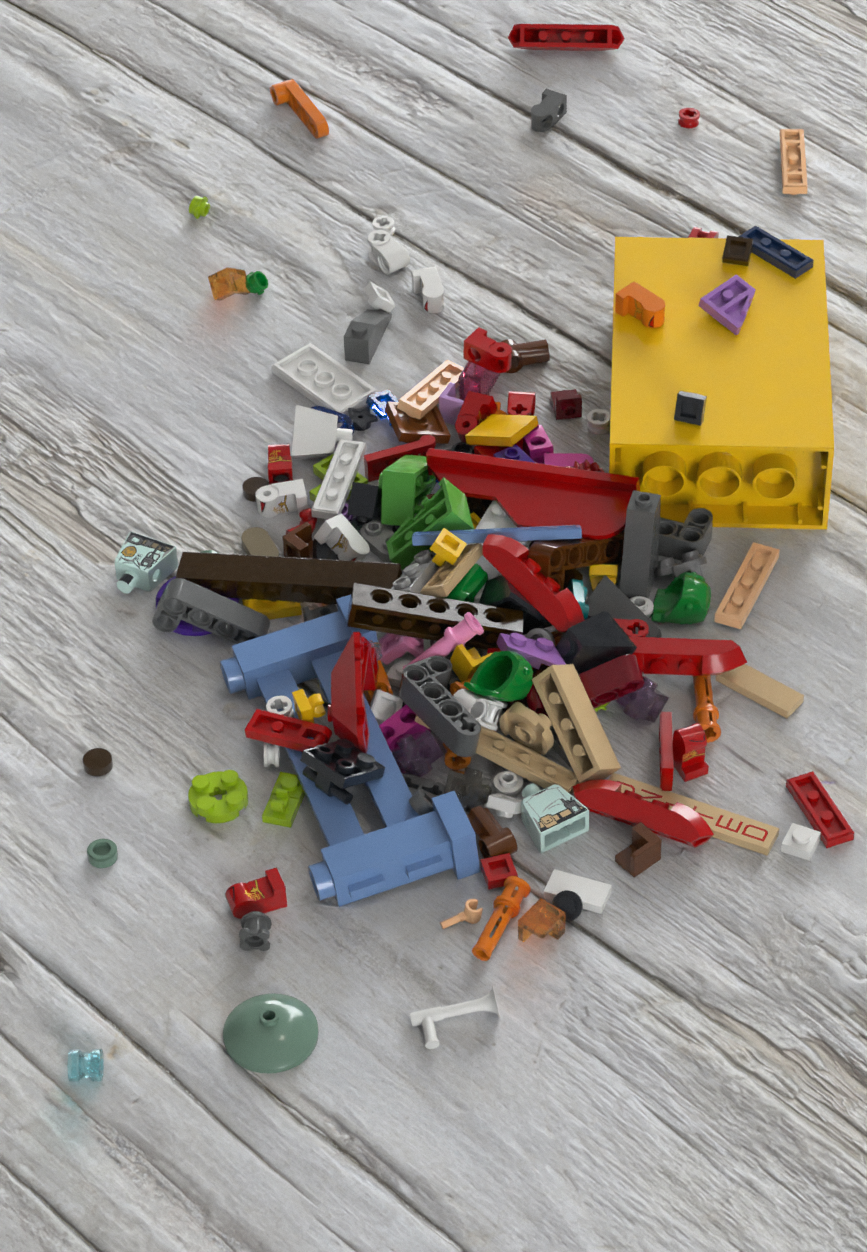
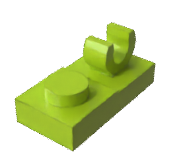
M279 773L262 814V821L264 823L292 827L305 796L296 774Z

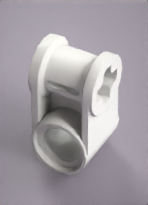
M375 230L368 235V242L371 245V249L368 252L369 259L384 274L389 275L410 264V256L406 248L393 239L388 232Z
M460 689L453 696L481 726L497 731L498 719L503 708H507L508 703L476 694L468 689Z

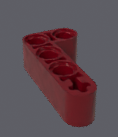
M632 654L620 656L578 675L594 709L632 693L645 684L637 658ZM533 683L525 697L527 707L535 713L544 714L549 718Z

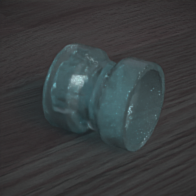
M70 1049L67 1064L69 1082H79L82 1078H89L92 1082L103 1081V1050L92 1049L90 1052H82L80 1049Z

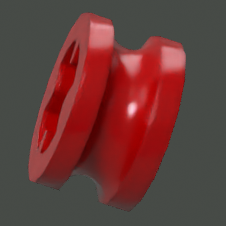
M694 108L681 109L679 111L678 124L688 129L697 127L699 125L700 112Z

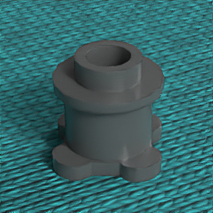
M253 911L244 915L241 919L243 929L239 931V937L242 939L239 947L245 951L251 949L269 950L270 942L267 939L270 937L268 930L271 929V919L259 911Z

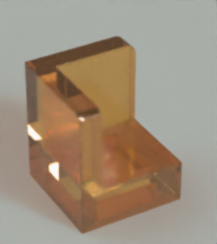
M227 267L208 276L214 300L221 301L234 294L247 295L251 293L245 285V270Z
M542 898L518 920V939L522 942H525L532 934L539 938H544L549 934L558 940L565 933V912Z

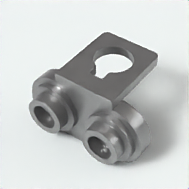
M698 550L682 554L683 560L679 564L674 562L673 557L657 561L658 567L654 571L655 578L672 573L674 578L688 570L690 573L696 572L697 575L703 577L700 565L707 563L706 556L699 555Z

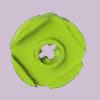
M234 770L211 772L205 775H197L192 779V786L188 792L189 806L196 817L199 814L206 818V822L217 824L232 821L239 816V811L248 805L247 786ZM222 795V799L216 800L213 796Z

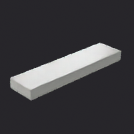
M344 439L339 440L311 509L312 517L330 519L341 514L364 457L366 443Z

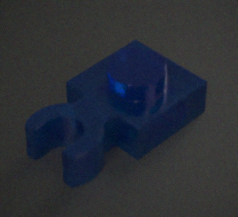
M387 389L368 395L366 404L380 419L387 418L389 420L385 411L387 401L399 402V400Z

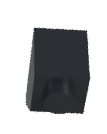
M353 482L347 514L356 516L355 520L357 522L368 523L372 519L381 520L382 489L375 485Z

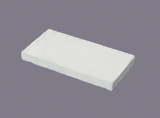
M312 343L271 365L273 374L327 413L337 415L338 421L349 416L348 408L360 409L379 398L377 389Z

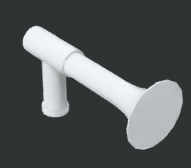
M492 985V990L482 998L411 1012L410 1018L412 1027L422 1025L426 1041L425 1047L427 1049H435L439 1046V1040L437 1039L434 1022L479 1011L496 1013L499 1018L500 1015Z

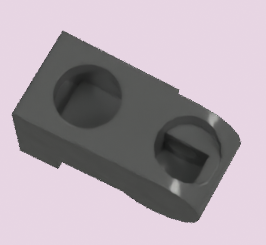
M546 88L542 93L541 103L531 108V128L538 132H545L553 127L567 113V95Z

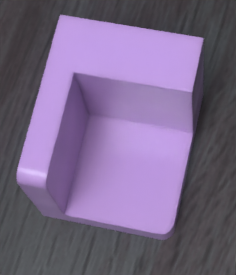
M451 382L439 396V411L444 422L455 425L464 400L456 398L455 383Z

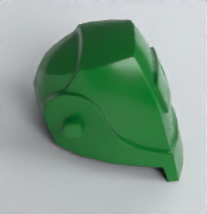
M696 572L681 573L666 589L658 588L656 591L651 621L676 624L703 622L708 614L711 602L710 586Z
M513 651L494 652L478 667L470 682H464V686L468 690L485 697L513 702L514 700L524 699L529 693L533 684V670L531 664L521 654Z

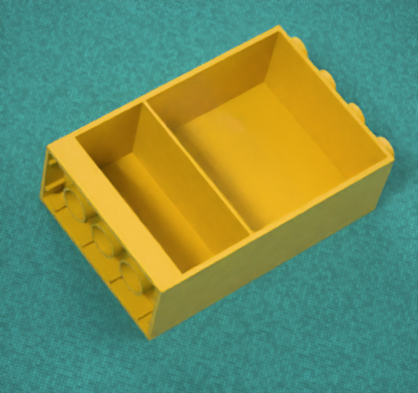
M615 237L609 473L639 477L640 492L661 495V518L684 523L690 511L704 508L713 515L712 527L827 530L834 458V430L824 240L779 239L814 260L813 268L795 279L752 252L749 266L723 263L722 257L726 238ZM735 275H738L756 289L738 335L732 333L699 307L700 298ZM634 281L662 298L665 302L664 324L658 328H648L642 324L641 320L630 314L624 317L615 312L616 293ZM679 391L707 396L704 421L701 426L674 420Z

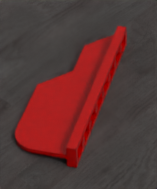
M429 448L426 453L429 475L435 476L439 482L444 477L467 497L496 501L516 527L580 525L582 528V538L608 539L624 530L627 507L633 490L640 491L639 477Z

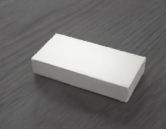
M554 869L544 889V898L553 901L559 892L565 890L573 891L581 897L583 909L602 914L612 892V885Z

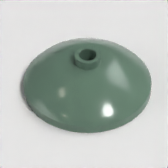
M278 993L261 994L243 1001L228 1015L223 1028L224 1046L234 1062L247 1070L267 1074L287 1071L303 1063L314 1051L319 1036L318 1022L313 1011L301 1000Z

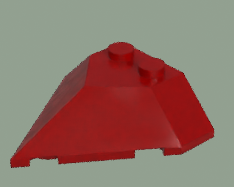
M353 632L331 672V704L328 705L327 716L328 722H333L335 735L340 739L351 741L356 748L367 754L370 733L363 692L364 690H376L379 666L376 649L371 647V644L365 637H361L360 632Z

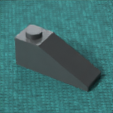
M367 309L350 322L344 335L346 361L370 364L392 318V313Z

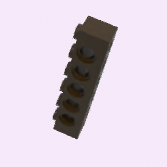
M353 583L347 627L438 641L444 637L445 629L448 627L453 628L464 619V615L467 612H470L479 621L484 633L475 635L465 643V646L488 650V648H499L497 640L500 633L511 635V633L523 634V611Z

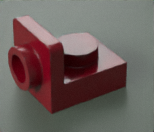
M576 389L550 392V400L556 420L582 417V397L577 393Z

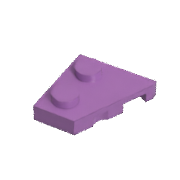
M735 275L700 298L699 307L732 333L738 335L756 289L738 275Z
M500 633L497 645L501 651H513L521 654L531 664V667L539 669L541 663L548 666L566 665L553 642L546 638H537L535 640L526 638L519 633H511V635Z

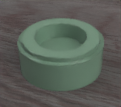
M97 839L90 843L87 848L89 863L96 868L112 866L118 859L116 844L109 839Z

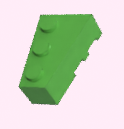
M404 455L380 474L379 488L382 489L381 524L401 526L408 517L413 519L414 514H418L422 509V506H419L421 500H424L426 495L431 494L436 484V477L428 474L426 456Z
M444 477L438 483L441 488L431 499L426 497L421 502L424 507L413 519L408 517L386 542L390 561L399 563L402 570L412 563L417 553L424 550L433 552L430 550L432 545L413 546L412 535L414 532L442 531L443 528L446 530L474 529L465 494Z

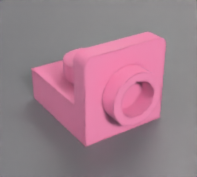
M390 633L379 639V660L386 665L396 658L402 657L407 651L416 658L424 652V639Z

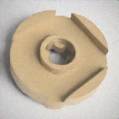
M515 702L500 717V728L505 737L510 734L515 740L514 742L539 755L543 754V756L553 747L554 737L550 730L552 723L546 715L537 714L522 703Z

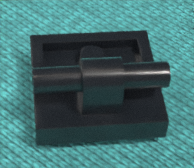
M338 739L334 742L305 749L300 761L308 765L304 768L303 775L314 782L317 789L329 797H336L344 804H349L353 799V794L345 790V788L382 778L385 767L377 762L373 756L362 752L351 741L346 739Z

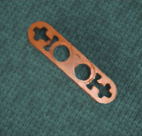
M294 79L283 81L270 87V94L274 104L279 105L287 102L316 139L329 134V127L325 117Z

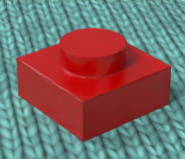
M510 853L480 859V868L488 890L503 887L506 878L509 876L518 877Z

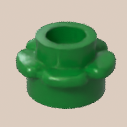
M260 271L250 272L246 276L245 285L249 292L262 295L264 290L268 288V280Z

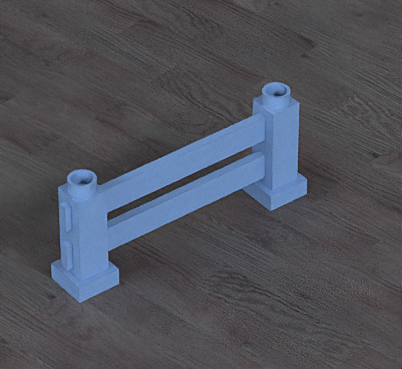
M351 595L336 599L337 612L232 645L234 657L220 661V667L230 694L245 690L249 700L262 696L265 704L272 697L286 696L292 702L293 718L299 719L295 712L292 692L299 690L296 684L317 678L328 704H331V672L353 632H360L361 637H365L369 641L371 647L376 649V653L379 656L376 631L347 627ZM364 693L363 697L370 733L367 754L373 756L377 762L385 767L382 778L365 782V785L385 828L364 834L351 804H344L336 797H329L317 789L315 783L303 775V770L308 765L300 761L302 752L285 747L328 847L321 849L323 861L308 866L314 891L319 901L335 896L339 907L449 869H453L458 880L480 873L476 835L455 791L432 798L433 811L420 816L409 803V799L412 797L411 792Z

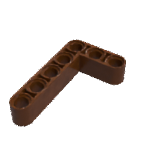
M620 532L614 537L602 540L581 538L536 541L529 549L528 558H531L540 565V572L546 578L550 577L560 585L559 591L561 592L564 587L565 570L621 561L625 533Z

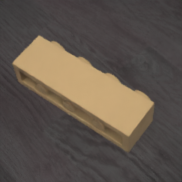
M551 665L532 679L578 782L604 780L619 770L621 766L574 665Z

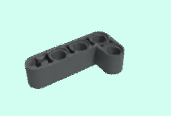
M704 508L694 509L690 511L684 523L660 517L659 555L668 558L673 557V559L681 561L683 560L682 554L698 550L699 555L702 554L703 556L712 538V513Z
M182 578L172 579L168 583L159 600L152 620L154 627L162 632H173L180 621L183 620L236 644L266 635L270 627V620L264 614Z
M432 656L406 666L402 672L399 688L400 698L453 753L461 757L473 756L477 751L481 725L447 690L452 670L451 661L443 656Z

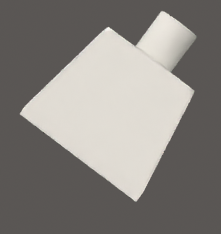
M296 405L291 458L328 457L335 453V444H338L340 439L352 441L353 430L337 428V415Z

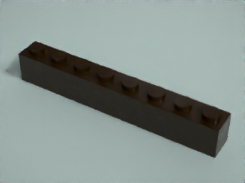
M182 552L175 578L185 579L226 598L323 603L329 605L337 604L336 599L351 595L353 583L391 589L393 582L401 577L402 570L399 563Z

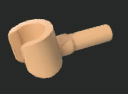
M467 900L463 912L440 922L442 929L463 921L471 924L478 923L483 908L477 909L478 900Z

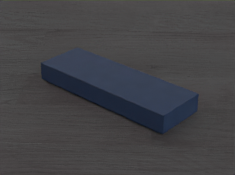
M756 225L738 236L753 239V254L795 279L813 268L814 260Z

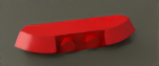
M515 24L508 36L513 48L558 51L615 50L620 47L625 39L619 26L587 24Z
M487 535L482 545L483 556L559 632L566 633L568 628L584 621L580 605L568 588L560 592V585L552 578H546L540 572V565L531 558H528L529 550L524 545L503 535Z
M629 637L637 647L632 655L636 656L642 674L712 676L729 672L747 663L741 647L732 640Z
M591 780L572 786L576 799L592 813L633 827L641 822L656 835L694 848L706 843L714 835L707 822L697 812L682 803L677 802L669 810L670 805L662 801L653 799L652 803L641 800V795L629 790H625L624 794H622V783L612 780Z

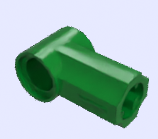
M474 564L447 597L441 598L474 603V597L488 580L487 572L480 565Z

